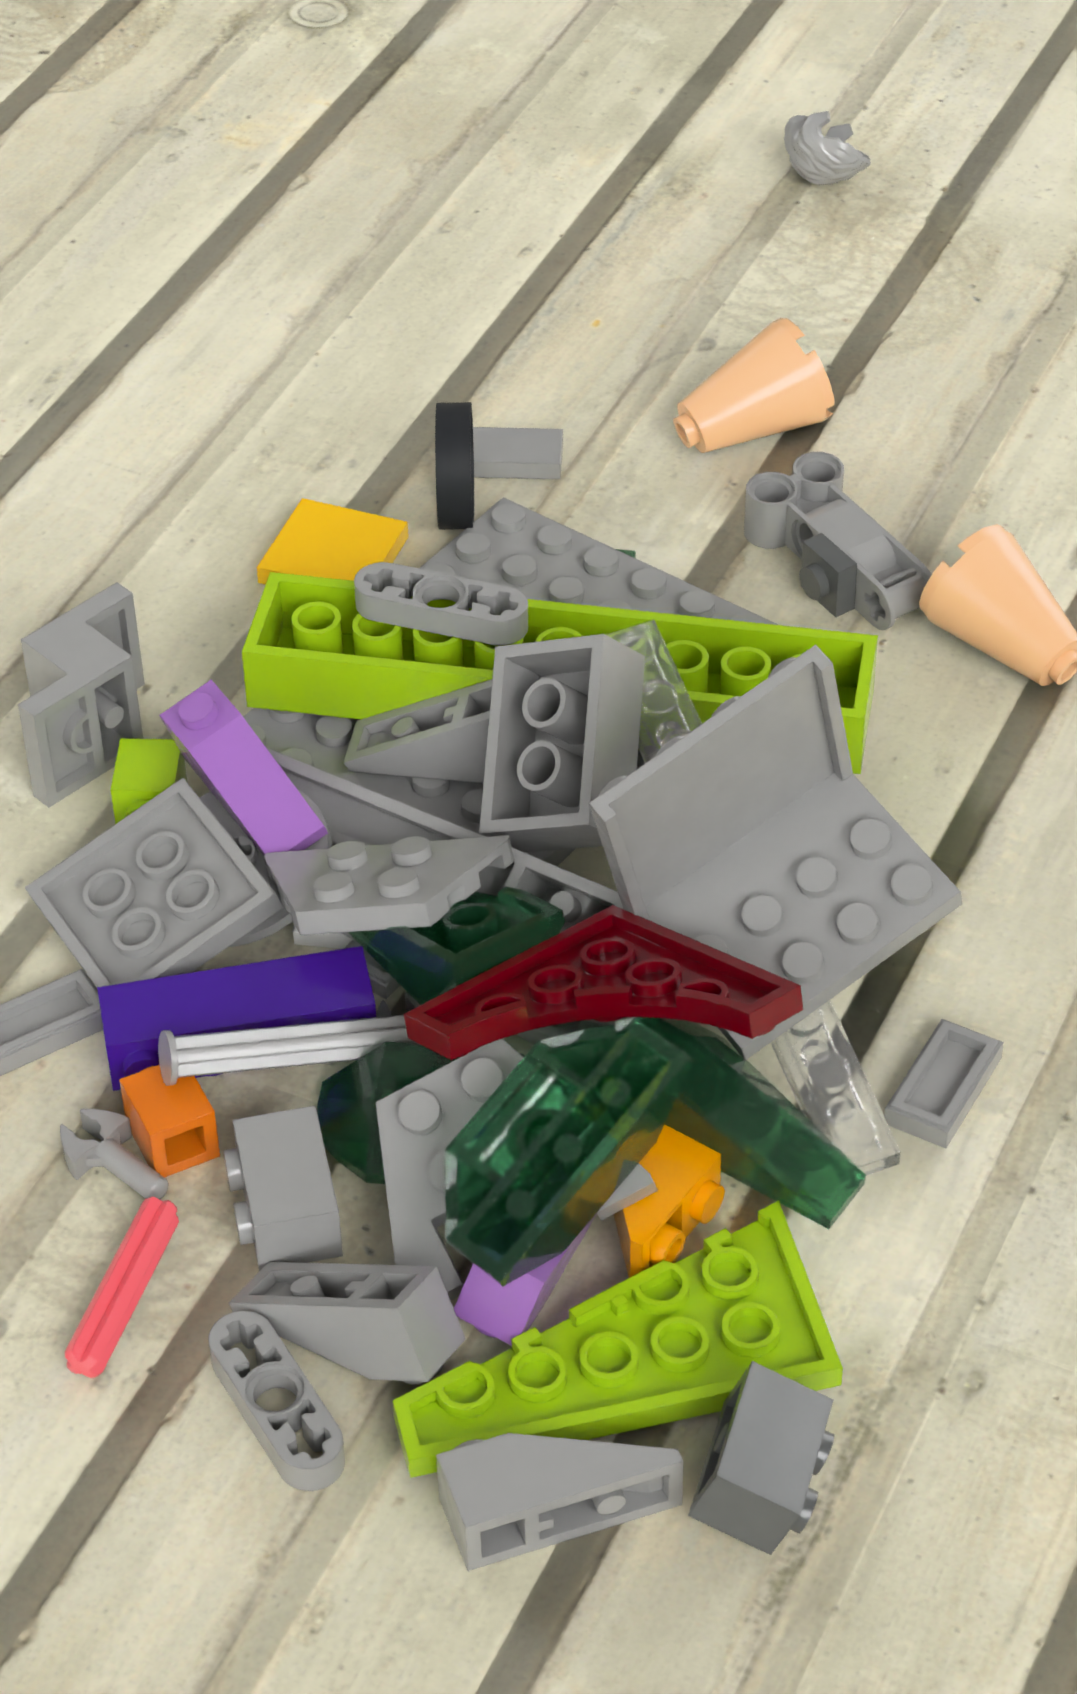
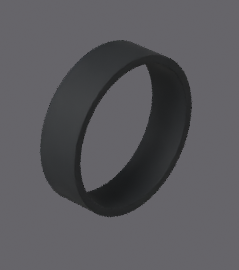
M471 402L436 403L435 469L439 530L473 528L474 442Z

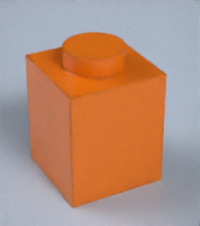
M160 1065L147 1067L138 1073L119 1079L125 1116L130 1120L132 1136L148 1166L163 1177H167L220 1157L215 1111L195 1076L178 1078L175 1085L166 1086L162 1079Z

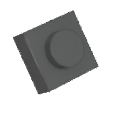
M823 533L803 541L802 568L799 577L801 587L808 597L817 600L835 617L855 609L857 563Z

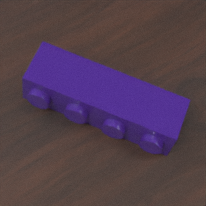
M363 946L97 987L113 1091L121 1090L119 1079L138 1073L147 1067L159 1065L158 1042L162 1030H171L174 1036L376 1017V1003ZM220 1074L201 1075V1076H195V1077L198 1078V1077H204V1076H216V1075H220Z

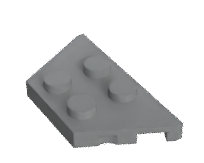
M509 835L429 841L421 836H412L400 839L393 844L368 846L359 841H346L327 849L266 853L264 856L269 882L271 885H277L280 900L286 911L291 913L293 923L300 935L431 927L449 913L450 908L455 903L467 899L481 888L478 872L486 866L505 869L512 864L514 859Z

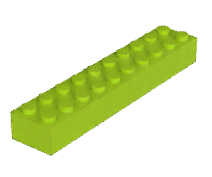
M270 572L242 649L247 707L334 716L338 718L364 719L493 679L495 647L505 645H491L372 621L364 618L356 609L354 581ZM447 599L433 600L427 603L428 606L435 608L450 607L456 604V602ZM527 599L528 631L522 639L508 645L605 634L645 656L638 750L658 752L672 738L686 736L710 719L723 702L732 697L743 696L766 680L779 663L791 657L797 658L814 645H817L833 663L853 774H861L874 692L878 635Z

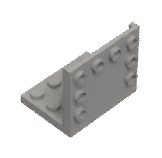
M814 645L797 658L791 657L779 663L766 680L743 696L732 697L723 702L710 719L686 736H677L666 742L653 759L630 775L619 776L610 781L601 790L599 796L589 803L624 910L801 985L803 1010L776 1025L771 1032L751 1039L733 1031L718 1028L744 1060L750 1058L962 905L961 891L853 774L833 663L817 645Z

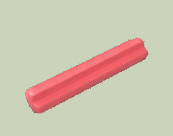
M153 1196L142 1202L65 1350V1358L68 1360L67 1368L74 1374H83L89 1378H96L103 1373L179 1223V1218L176 1215L177 1207L171 1201H161Z

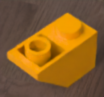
M652 1117L623 1149L650 1173L658 1191L613 1214L628 1278L662 1260L675 1263L683 1250L688 1235L699 1222L707 1224L714 1218L725 1194L724 1187L720 1185L721 1153Z

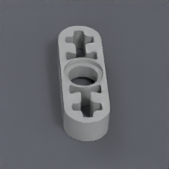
M388 562L367 565L360 569L354 578L356 609L360 615L372 621L491 645L515 643L522 639L528 631L527 597L522 591L511 586ZM439 599L456 602L453 606L435 608L427 605L428 602Z
M236 1311L220 1318L212 1326L209 1333V1348L213 1370L280 1476L293 1488L303 1491H316L333 1484L340 1477L345 1466L342 1432L271 1323L264 1316L251 1311ZM242 1342L247 1349L255 1348L257 1367L250 1371L249 1361L242 1350L238 1347L231 1348L232 1345ZM273 1388H284L296 1395L295 1401L289 1407L279 1411H268L256 1404L257 1398L263 1392ZM302 1428L303 1437L309 1447L314 1452L323 1451V1455L312 1459L306 1452L298 1453L295 1432Z

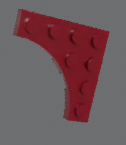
M612 905L404 1014L408 1039L453 1060L457 1057H463L481 1046L525 1031L591 1019L599 1022H611L623 1017L685 1020L726 1029L753 1039L756 1036L771 1032L776 1025L803 1010L801 985Z

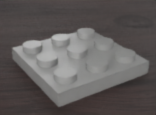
M184 778L171 785L25 887L33 901L96 988L192 973L284 908L274 890Z

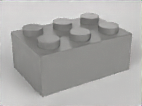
M605 634L495 647L479 834L486 837L509 835L511 847L522 852L603 846L589 803L599 796L601 790L610 781L619 776L630 775L637 770L645 665L644 655Z

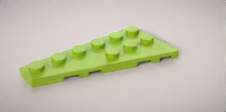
M778 1200L759 1210L758 1219L755 1222L733 1233H730L726 1228L703 1239V1249L678 1262L671 1263L662 1260L570 1308L569 1318L541 1333H539L536 1327H533L512 1338V1348L481 1364L468 1361L393 1400V1411L409 1477L413 1478L436 1473V1455L453 1450L456 1446L469 1440H487L507 1433L590 1440L720 1412L724 1401L752 1361L814 1391L841 1386L843 1367Z

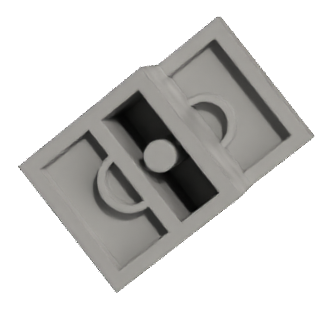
M118 582L21 639L30 697L19 703L18 708L33 796L48 808L115 767L120 738L143 739L137 689L145 685L134 599L133 593Z

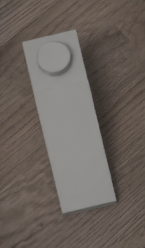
M492 679L356 721L343 762L344 765L351 772L483 783Z
M268 1262L229 1302L232 1312L251 1311L258 1313L271 1323L280 1337L372 1380L404 1381L407 1384L428 1382L441 1372L443 1364L465 1340L464 1333L437 1266Z
M507 1433L487 1440H469L456 1446L453 1450L436 1455L439 1499L467 1571L682 1505L683 1459L678 1449Z

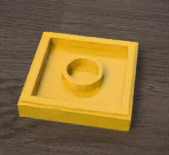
M302 498L258 564V583L266 585L270 572L354 581L357 572L367 565L378 562H394L409 537L408 522Z

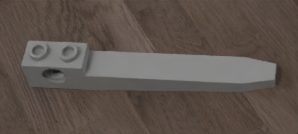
M267 748L294 786L305 793L318 806L330 829L332 846L346 841H359L364 843L365 846L393 844L400 839L412 836L425 837L429 841L485 837ZM512 848L514 858L512 864L505 869L486 866L478 872L481 888L467 899L459 901L511 923L517 929L544 941L612 905L623 909L617 891L515 848Z

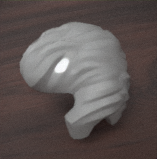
M829 111L818 112L809 116L796 115L790 118L785 126L784 142L793 168L802 178L817 185H830L843 180H849L858 172L865 170L871 163L869 156L854 149L851 144L846 143V140L853 135L850 124L830 127L826 136H823L821 128L830 122Z

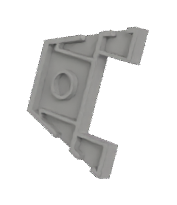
M504 1039L481 1046L376 1102L395 1265L437 1266L450 1301L459 1297L464 1283L437 1228L565 1159L571 1162L601 1221L658 1191L650 1173Z

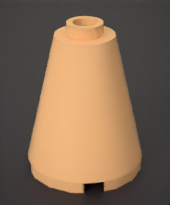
M779 318L770 323L678 403L677 410L679 416L675 417L673 422L678 436L687 448L695 446L700 452L706 453L820 423L833 415V413L827 410L835 406L829 378L815 350L805 355L796 342L797 339L805 336L798 326L787 318Z
M996 524L984 527L967 537L958 545L965 554L952 567L942 561L923 588L919 607L925 613L924 615L934 625L1041 686H1047L1053 682L1058 685L1067 682L1077 673V631L1014 535Z

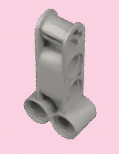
M809 452L796 458L793 463L792 475L790 476L779 472H763L750 478L746 484L744 536L748 542L764 549H776L787 546L802 560L803 541L823 533L857 563L855 610L879 630H887L894 625L895 619L918 608L920 609L919 601L921 594L932 575L931 572L918 558L843 492L844 465L839 458L825 452Z

